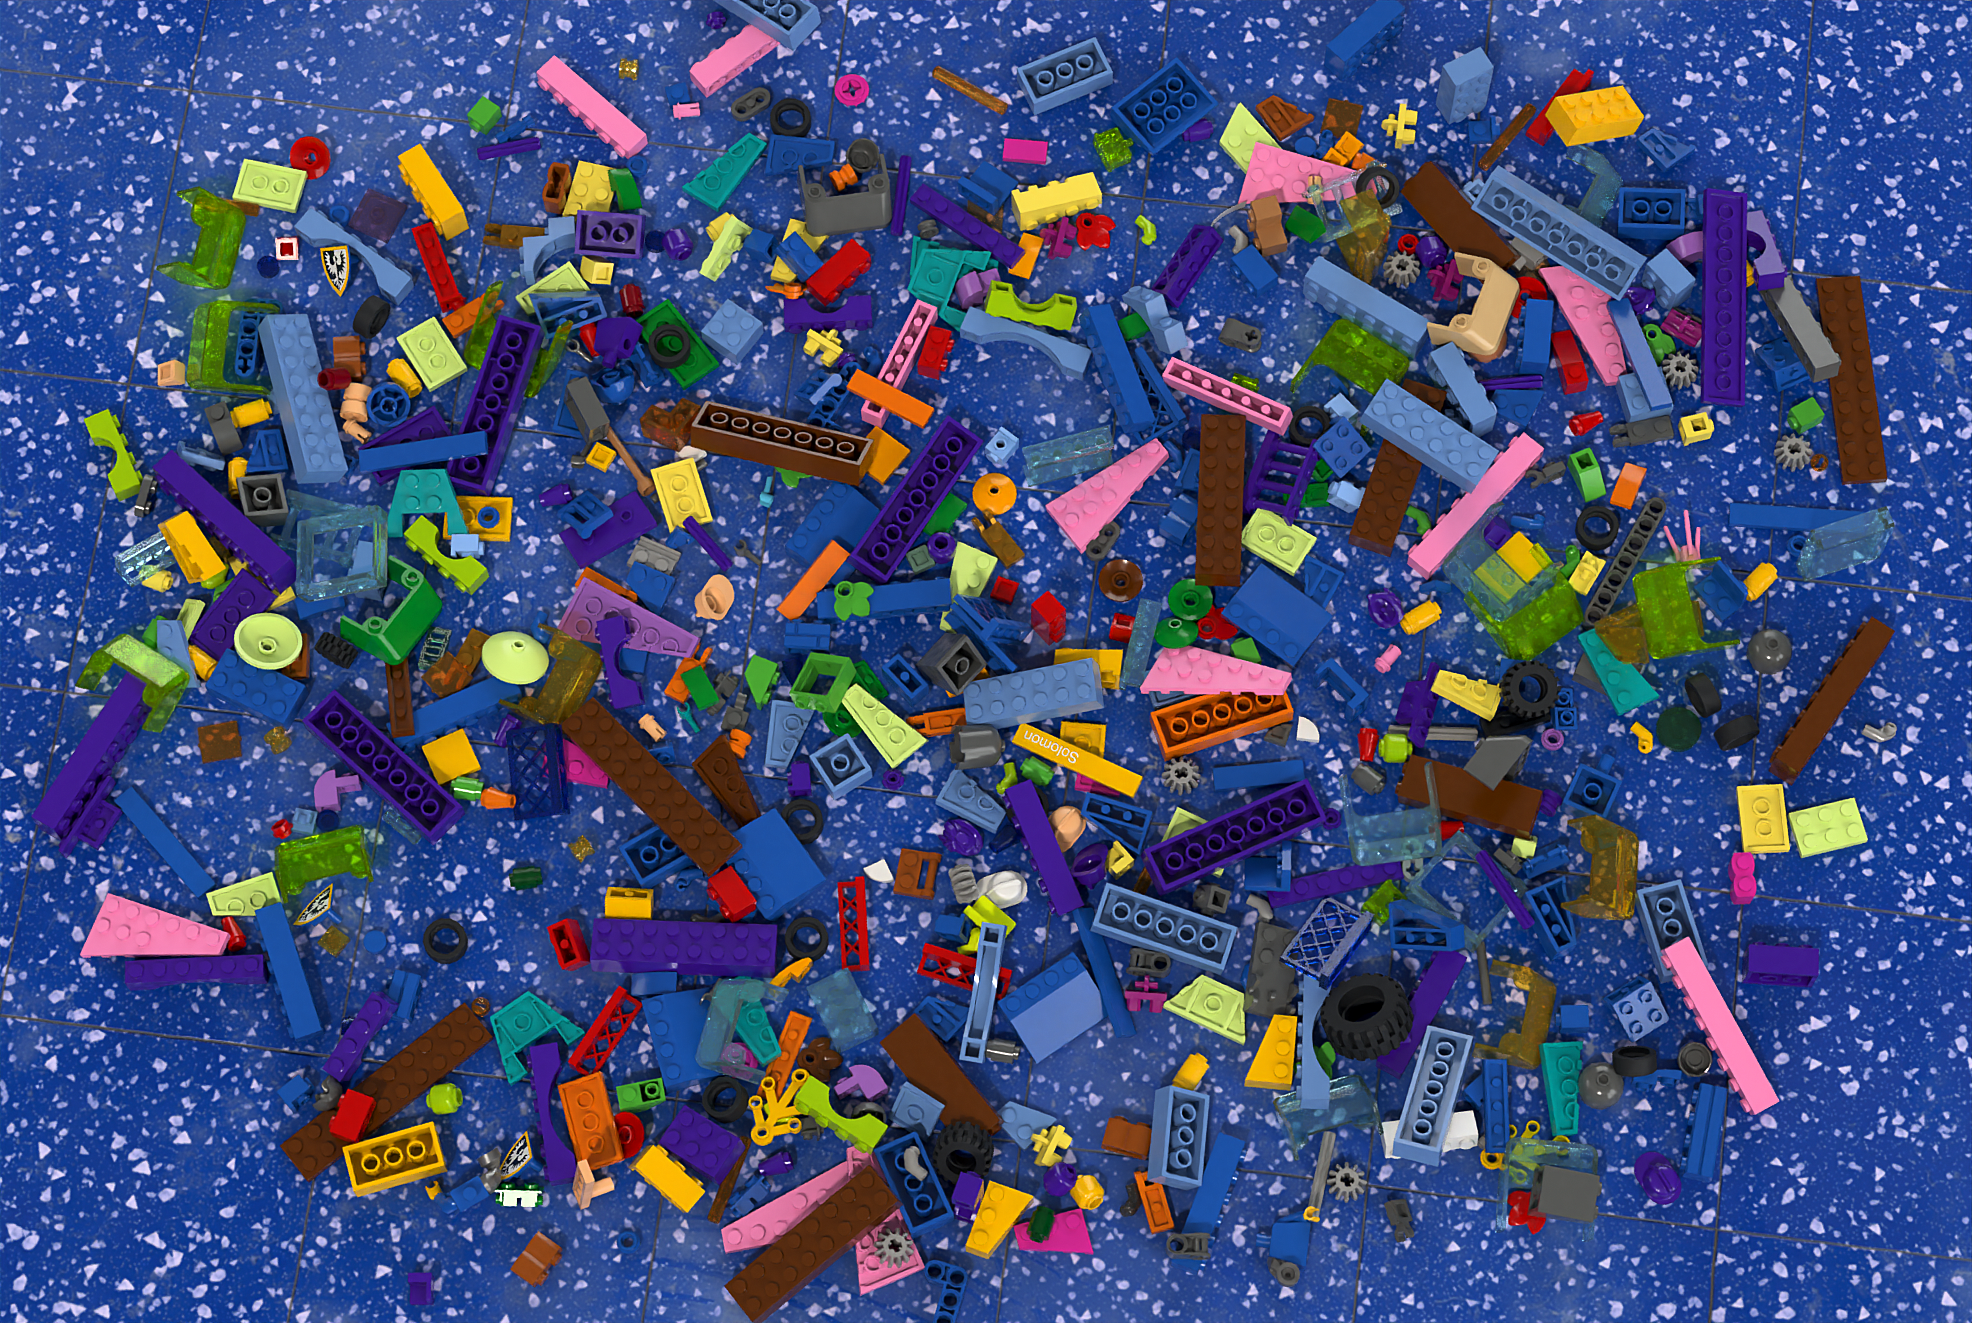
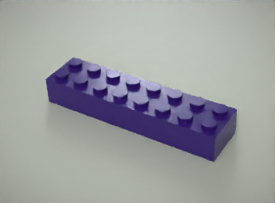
M499 314L458 433L460 435L485 431L487 433L488 454L449 460L446 469L453 487L490 497L545 336L541 326Z
M947 415L845 561L880 586L884 585L977 452L983 440Z
M172 449L152 467L156 474L154 478L160 484L159 488L167 496L171 494L175 498L174 502L182 510L186 508L190 511L189 513L194 517L196 523L202 522L205 525L203 527L205 531L212 537L216 535L219 538L218 542L226 550L230 548L234 552V557L241 564L246 562L249 565V571L255 577L260 575L268 589L271 591L275 589L281 595L300 577L291 557Z
M132 666L129 668L31 817L40 830L59 841L69 835L74 820L82 815L86 802L96 794L99 782L102 779L105 780L107 775L111 776L112 768L116 762H120L123 758L125 748L135 740L139 727L147 722L150 710L160 702L162 692L154 678Z
M335 689L302 720L305 728L355 775H358L367 786L433 846L465 815L463 807Z
M1306 778L1144 849L1141 859L1161 897L1279 845L1282 841H1288L1322 826L1327 818Z
M594 918L590 954L591 968L593 972H677L678 975L774 978L776 976L778 927L777 925Z

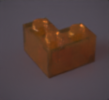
M683 397L671 412H667L652 404L639 419L643 436L676 452H680L691 439V425L701 410V406Z

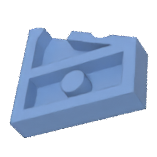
M178 442V455L188 465L195 466L196 463L204 465V468L210 471L223 470L225 465L223 456L208 452L199 447L196 449L185 447V442Z
M1011 1101L997 1112L1004 1120V1123L1000 1126L1023 1151H1026L1034 1143L1031 1140L1032 1134L1040 1135L1042 1129L1048 1130L1057 1122L1055 1117Z

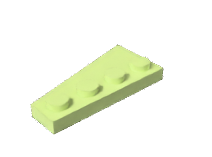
M958 541L950 575L953 598L957 594L981 597L998 563V558ZM949 611L943 612L940 629L957 634L944 620Z

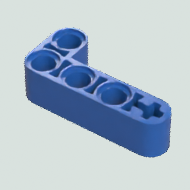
M249 298L242 304L235 372L239 381L244 385H251L258 378L262 343L257 327L266 315H271L270 313L274 310H279L277 314H286L282 303L277 299ZM258 309L256 313L249 314L250 310ZM255 329L254 333L246 334L248 330ZM253 349L250 354H244L246 350Z
M849 362L843 366L839 372V375L842 377L841 384L837 387L833 386L826 393L825 399L817 404L808 416L806 424H819L822 428L844 433L843 428L834 422L854 395V393L847 390L846 386L857 369L862 371L858 363ZM838 390L846 391L842 395H838L835 393ZM826 407H832L834 410H832L831 412H825L823 409Z
M931 1260L924 1267L925 1279L929 1284L942 1288L932 1323H938L941 1319H947L950 1323H956L968 1285L967 1272L962 1267L939 1260ZM931 1268L941 1270V1274L936 1278L929 1276L928 1272ZM955 1274H960L964 1277V1280L960 1284H954L951 1281V1277ZM947 1297H955L957 1303L952 1307L945 1305L944 1300Z

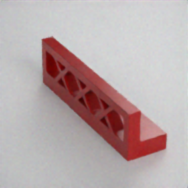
M1573 69L1528 128L1525 135L1541 146H1544L1556 131L1545 116L1554 98L1585 92L1592 82L1594 72L1588 69L1585 74H1582L1578 70Z
M429 222L411 230L442 313L449 312L447 304L460 300L461 297L432 222Z
M864 876L855 877V881L837 882L842 972L870 971ZM843 888H856V896L850 902L843 896ZM843 901L847 904L845 908L843 906ZM850 907L857 912V918L852 924L844 918L845 912ZM851 929L858 934V940L853 946L845 940V936ZM852 951L859 956L860 965L847 966L846 958Z
M925 943L917 974L973 991V985L969 984L966 977L975 974L977 959ZM927 959L936 961L940 968L933 972L923 970ZM951 967L958 968L961 976L955 979L948 978L945 970ZM1000 967L998 981L1005 984L1002 993H996V1000L1006 997L1013 977L1012 970Z
M618 986L568 1060L570 1068L583 1076L599 1072L643 1008L642 1003L628 995L626 989ZM626 1000L636 1006L632 1013L622 1015L621 1007ZM621 1020V1030L617 1033L609 1034L608 1026L610 1023ZM608 1039L609 1048L607 1051L597 1053L595 1047L597 1042ZM595 1058L596 1067L592 1073L581 1068L585 1060Z

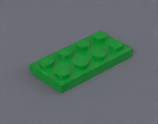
M669 299L636 320L643 326L640 336L647 345L652 332L666 324L679 326L687 333L691 345L690 356L681 366L673 369L666 368L683 390H686L719 367L718 361ZM675 336L664 337L657 343V351L664 357L676 356L682 350V342Z

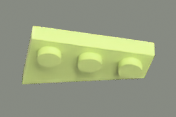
M731 216L724 224L721 235L714 242L708 258L702 263V269L699 273L715 282L730 264L733 252L741 250L743 247L742 241L747 235H750L753 228Z
M569 261L515 298L527 316L535 315V311L528 295L530 293L591 290Z
M272 872L206 893L213 916H256L255 910L278 902L282 903Z

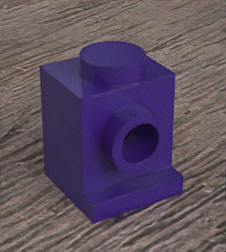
M804 761L792 762L791 772H787L789 797L812 796L809 763Z

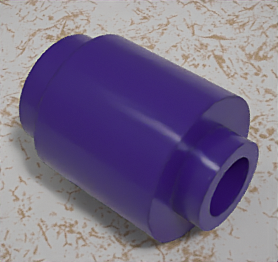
M1206 117L1200 119L1182 133L1183 141L1191 143L1209 139L1210 134L1213 133L1211 121H1207Z

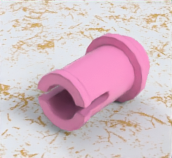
M699 102L681 105L677 103V105H673L674 118L681 120V117L700 116Z
M1393 644L1389 645L1380 658H1376L1375 668L1381 673L1390 671V666L1401 655L1400 649L1395 645L1393 646Z

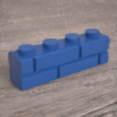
M1700 1083L1697 1089H1693L1691 1103H1695L1694 1112H1689L1687 1125H1691L1690 1134H1685L1683 1147L1687 1148L1686 1156L1681 1157L1679 1167L1680 1170H1683L1682 1177L1696 1179L1707 1183L1713 1179L1727 1088Z

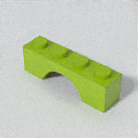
M991 280L985 299V313L991 316H1003L1014 321H1027L1037 326H1051L1057 330H1071L1077 310L1076 297L1054 293L1049 300L1043 303L1028 304L1021 301L1015 295L1012 284Z
M106 409L85 418L84 422L95 446H107L117 452L116 464L107 476L119 502L139 494L143 477L140 470L135 471L133 467L137 463L132 452L127 453L125 446L129 444L124 433L119 434L117 428L121 427L116 414L112 416L109 410Z
M423 515L404 533L407 547L413 552L416 550L420 552L422 559L430 566L434 564L438 567V572L444 578L448 579L450 577L455 582L456 588L462 593L466 591L472 595L489 578L487 568L471 555L463 559H450L442 555L438 550V542L441 537L440 532Z
M810 1075L795 1096L793 1103L796 1106L795 1108L804 1115L809 1114L815 1118L816 1123L824 1128L829 1127L835 1131L834 1134L841 1140L846 1141L847 1139L853 1143L854 1147L861 1153L867 1152L871 1155L885 1136L888 1125L869 1113L858 1119L841 1117L830 1105V1088Z

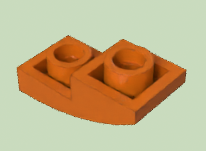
M1626 462L1614 488L1610 504L1631 510L1638 496L1639 488L1646 476L1647 468Z

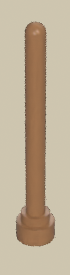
M609 425L607 438L638 481L637 489L640 494L648 496L656 490L654 481L643 475Z

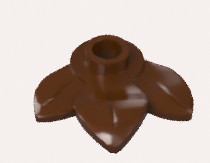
M820 1037L814 1039L807 1049H803L798 1054L797 1063L801 1069L807 1070L811 1076L820 1082H829V1070L840 1066L843 1059L839 1053L829 1049V1038ZM810 1056L813 1062H807L805 1057Z

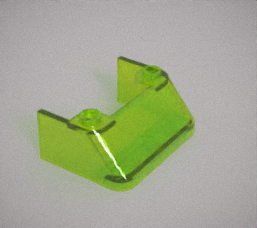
M200 186L177 191L176 196L192 204L191 219L196 225L201 227L192 265L187 262L177 261L158 265L156 270L184 285L214 290L227 288L231 281L246 224L244 213Z
M119 634L92 654L75 686L95 691L102 676L109 671L113 663L119 665L147 683L142 697L145 704L150 706L152 710L142 729L161 733L189 684V673L186 669L132 635Z
M354 825L285 842L274 849L275 874L284 904L289 903L288 894L296 895L301 893L306 887V882L350 872L352 876L357 878L368 876L369 883L374 882L373 866L364 827L361 825Z

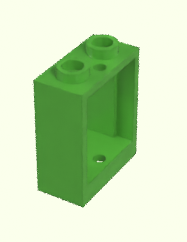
M811 652L789 692L795 706L800 709L835 713L856 674L850 657ZM819 674L837 676L827 696L809 693Z

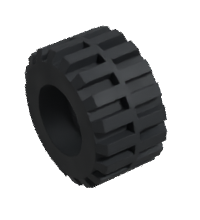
M1537 660L1524 661L1510 667L1507 670L1508 672L1503 674L1501 678L1503 682L1499 684L1502 692L1499 695L1500 698L1503 697L1504 701L1502 704L1509 707L1508 711L1510 713H1515L1517 717L1533 718L1544 715L1555 707V701H1558L1560 697L1557 693L1561 691V686H1557L1559 678L1553 675L1555 671L1548 669L1546 663L1541 664ZM1525 676L1533 677L1540 685V696L1536 702H1527L1520 695L1519 684Z
M960 1121L956 1122L955 1126L949 1124L946 1129L943 1128L940 1135H938L932 1159H934V1167L937 1168L936 1172L938 1175L943 1174V1179L945 1181L951 1180V1184L956 1185L961 1172L967 1173V1171H972L979 1174L981 1179H984V1175L987 1176L994 1154L993 1140L991 1136H987L988 1132L985 1129L980 1130L979 1125H970L971 1122L962 1124ZM965 1150L971 1153L973 1157H961L954 1151Z

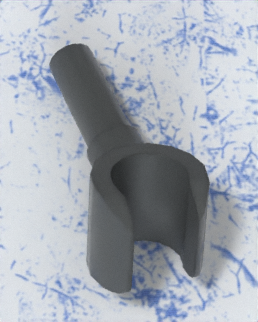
M569 339L574 343L575 347L571 350L567 345H564L565 350L575 352L588 363H591L593 359L579 348V342L575 339Z
M593 443L585 445L580 456L572 455V468L582 469L584 467L586 454Z
M739 540V543L743 546L742 549H737L733 546L738 556H746L758 566L762 564V561L748 550L744 540Z
M718 978L712 990L702 996L699 1002L700 1005L703 1000H709L711 1004L707 1010L713 1007L716 992L724 980Z

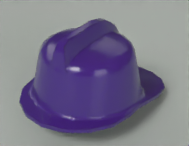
M1102 843L1089 845L1082 849L1075 857L1070 873L1073 877L1077 878L1080 884L1087 885L1090 890L1094 889L1097 883L1106 877L1105 861L1108 855L1107 846Z
M1657 1152L1644 1153L1636 1160L1634 1174L1647 1196L1657 1204L1667 1205L1673 1203L1681 1193L1682 1184L1670 1162Z

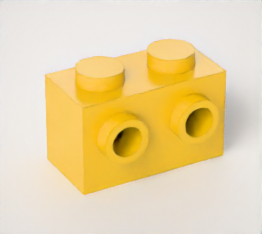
M608 887L605 896V919L652 920L654 889Z

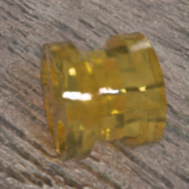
M621 58L619 79L628 77L637 81L639 59L630 61L626 58Z
M281 726L270 730L263 738L266 744H270L271 751L275 755L282 753L292 744L291 739L285 736V730Z
M583 835L579 836L578 841L575 843L571 842L567 845L579 863H582L586 856L595 854L593 847Z

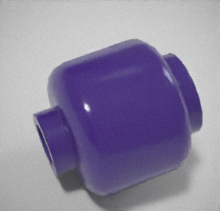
M681 228L667 230L661 242L669 258L683 261L690 257L694 247L687 232Z
M1425 236L1416 245L1415 252L1423 266L1436 268L1437 265L1441 266L1445 262L1447 250L1441 239L1437 236Z
M946 532L933 534L928 539V554L935 563L946 564L950 562L956 554L954 538Z
M1065 1162L1055 1163L1043 1176L1045 1190L1053 1196H1065L1076 1184L1078 1179L1076 1170L1072 1165Z

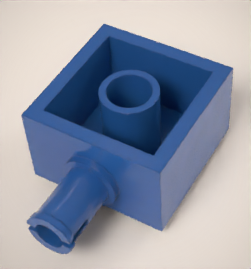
M1603 753L1596 769L1580 763L1562 802L1560 811L1594 826L1602 827L1622 784L1621 780L1608 775L1615 761L1614 757Z

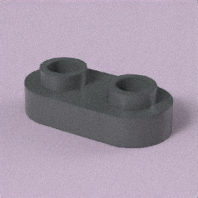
M758 87L735 100L731 105L733 118L741 122L747 121L767 109L771 103L769 91ZM758 99L764 100L762 103L757 102ZM740 110L746 111L744 114L739 113Z
M145 474L134 511V515L144 518L146 514L149 515L151 512V496L156 494L158 482L155 481L152 475Z
M1111 521L1109 524H1106L1099 531V536L1095 540L1092 539L1086 546L1085 553L1091 561L1099 562L1105 559L1119 539L1120 528L1116 522ZM1107 531H1110L1113 533V535L1106 536L1105 533ZM1099 549L1101 552L1095 554L1093 553V550Z

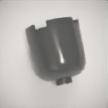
M954 725L951 728L950 733L954 734V742H949L951 763H956L955 770L992 767L998 763L1001 753L1005 751V741L1001 739L999 732L993 726Z

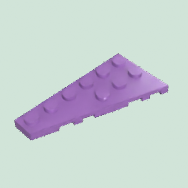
M583 577L553 635L559 638L601 644L595 635L596 621L623 615L628 617L632 637L623 648L691 658L701 640L696 635L586 577Z

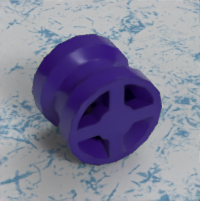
M1544 789L1539 811L1549 817H1554L1556 808L1562 805L1563 799L1557 793Z

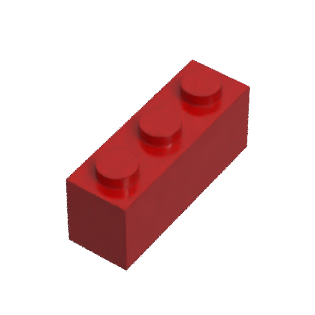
M852 238L806 281L807 291L825 307L830 302L834 303L845 288H850L861 273L865 274L870 269L872 264L871 255Z
M1046 591L1031 604V627L1050 646L1053 642L1058 643L1065 636L1066 609L1049 591Z

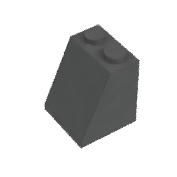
M945 633L915 666L926 680L958 696L982 671L987 663L967 635Z
M1548 1165L1535 1168L1527 1215L1583 1224L1593 1223V1219H1596L1598 1215L1596 1199L1597 1196H1600L1602 1190V1182H1599L1600 1176Z

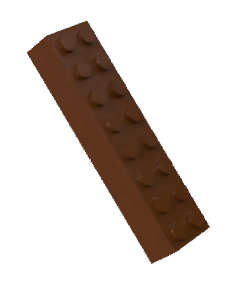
M1405 378L1402 389L1438 412H1442L1447 396L1446 391ZM1385 438L1383 439L1354 520L1348 544L1391 557L1423 463Z
M705 401L691 425V447L817 476L827 480H834L848 485L859 486L873 461V439L710 401Z
M1201 414L1195 585L1240 587L1246 416Z
M1871 617L1868 623L1862 622L1854 638L1849 641L1843 654L1838 657L1830 673H1827L1819 689L1814 692L1806 708H1803L1794 725L1790 727L1784 736L1782 743L1774 750L1769 760V763L1772 764L1769 769L1770 773L1792 786L1888 646L1895 632L1893 629L1874 617Z
M868 1165L725 1284L724 1287L753 1323H762L899 1209L903 1203L875 1168Z

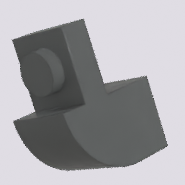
M225 401L205 408L204 411L222 455L225 456L243 449L244 447Z

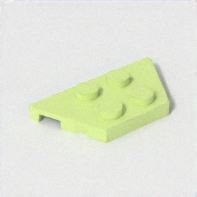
M1240 102L1220 139L1219 145L1246 174L1255 142L1279 149L1282 148Z
M1201 975L1191 985L1183 988L1179 994L1166 1001L1163 1005V1008L1243 1046L1245 1044L1244 994Z

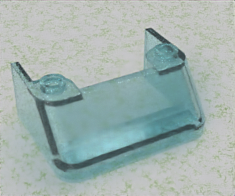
M1582 144L1568 146L1566 158L1584 166L1590 173L1596 176L1578 208L1571 205L1563 206L1601 229L1619 196L1620 187H1623V179L1603 154Z
M756 979L720 980L715 986L695 1054L696 1062L703 1068L759 1085L764 1079L766 1072L745 1066V1049L738 1044L732 1043L743 1000L755 1003L760 1001L762 997L782 1003L789 994V990Z
M1348 1075L1330 1081L1329 1109L1300 1108L1301 1100H1296V1091L1279 1096L1273 1101L1286 1146L1295 1161L1299 1160L1297 1150L1303 1149L1308 1144V1136L1352 1123L1355 1128L1360 1130L1369 1129L1374 1125L1379 1135L1384 1134L1377 1101L1360 1075Z

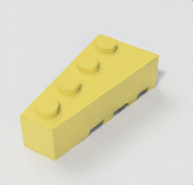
M1093 172L1069 177L1064 181L1065 183L1051 181L1048 182V185L1039 189L1037 185L1030 186L1026 192L1020 193L1019 189L1012 190V211L1020 231L1033 230L1043 223H1053L1063 216H1074L1081 210L1094 209L1099 204H1102V193Z

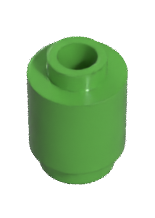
M160 615L151 620L142 635L143 644L153 650L157 648V620H168Z
M1034 756L1031 759L1026 758L1020 767V770L1023 771L1021 775L1028 780L1031 779L1038 786L1047 787L1055 774L1049 765Z
M457 776L456 780L451 782L450 793L454 794L455 799L476 802V800L481 799L485 783L480 782L479 779Z

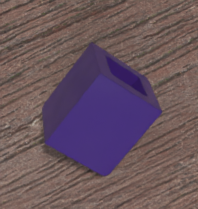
M1490 511L1487 512L1475 528L1481 540L1496 550H1499L1512 535L1506 521Z
M408 1273L411 1305H434L435 1277L432 1273Z

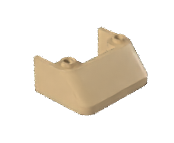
M1455 252L1454 257L1459 274L1485 281L1471 315L1458 314L1452 318L1449 326L1427 323L1431 342L1435 345L1444 346L1453 341L1456 348L1460 347L1463 351L1491 355L1498 349L1519 295L1518 281L1489 259Z

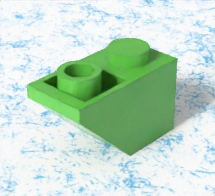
M1589 447L1571 454L1567 466L1585 503L1605 496L1606 490L1600 467L1591 448Z
M753 654L744 675L757 709L762 710L764 704L768 705L772 696L770 691L773 684H778L781 673L777 663Z
M662 1077L616 1087L621 1112H642L666 1101Z

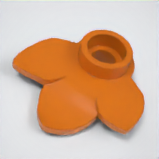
M794 282L784 283V286L779 283H775L774 286H765L768 291L782 293L788 299H798L799 296L803 295V291L807 290V286Z

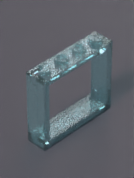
M369 504L364 508H350L345 512L328 513L326 516L310 517V519L298 521L296 595L306 603L387 587L388 513L378 505L371 506ZM373 523L372 571L313 583L314 535Z
M1887 506L1810 530L1796 561L1797 573L1802 575L1804 582L1880 558L1895 527Z
M1458 830L1408 884L1403 894L1414 904L1464 924L1419 886L1455 845L1459 846L1478 863L1475 856L1484 848L1478 847L1468 834ZM1493 859L1521 900L1525 892L1529 890L1526 884L1520 878H1515L1510 874L1505 865L1497 863ZM1507 904L1479 935L1475 934L1464 924L1465 947L1470 952L1474 953L1511 912Z

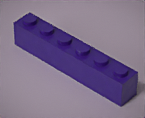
M1031 779L1005 789V796H1002L1006 808H1011L1014 817H1011L1015 829H1020L1023 836L1020 838L1022 847L1025 851L1029 850L1032 857L1029 859V863L1033 872L1037 871L1040 876L1038 884L1042 893L1046 892L1050 901H1047V905L1051 914L1055 913L1058 918L1077 908H1082L1084 906Z
M1455 950L1433 952L1429 960L1433 963L1429 970L1424 968L1418 979L1421 981L1418 989L1414 987L1407 998L1410 1000L1409 1004L1413 1013V1026L1410 1031L1411 1041L1400 1044V1047L1396 1050L1392 1049L1386 1056H1378L1375 1065L1377 1068L1400 1080L1424 1038L1427 1026L1432 1024L1467 960L1466 956Z

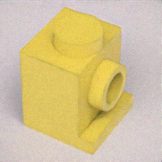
M1706 412L1680 418L1678 429L1683 445L1687 446L1689 443L1710 439L1712 432H1714V425L1712 419H1708Z

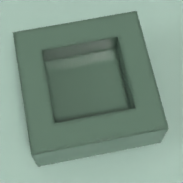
M926 545L905 554L915 575L935 566L934 560L928 554Z

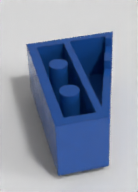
M597 291L528 294L539 325L545 332V339L608 317Z
M1087 792L1080 813L1081 817L1114 841L1117 840L1124 848L1140 858L1152 822L1153 812Z
M1565 876L1525 892L1520 900L1535 922L1532 927L1550 961L1570 954L1577 945L1573 919L1570 915V901L1566 892Z
M1405 899L1389 903L1391 948L1454 951L1465 947L1464 924Z

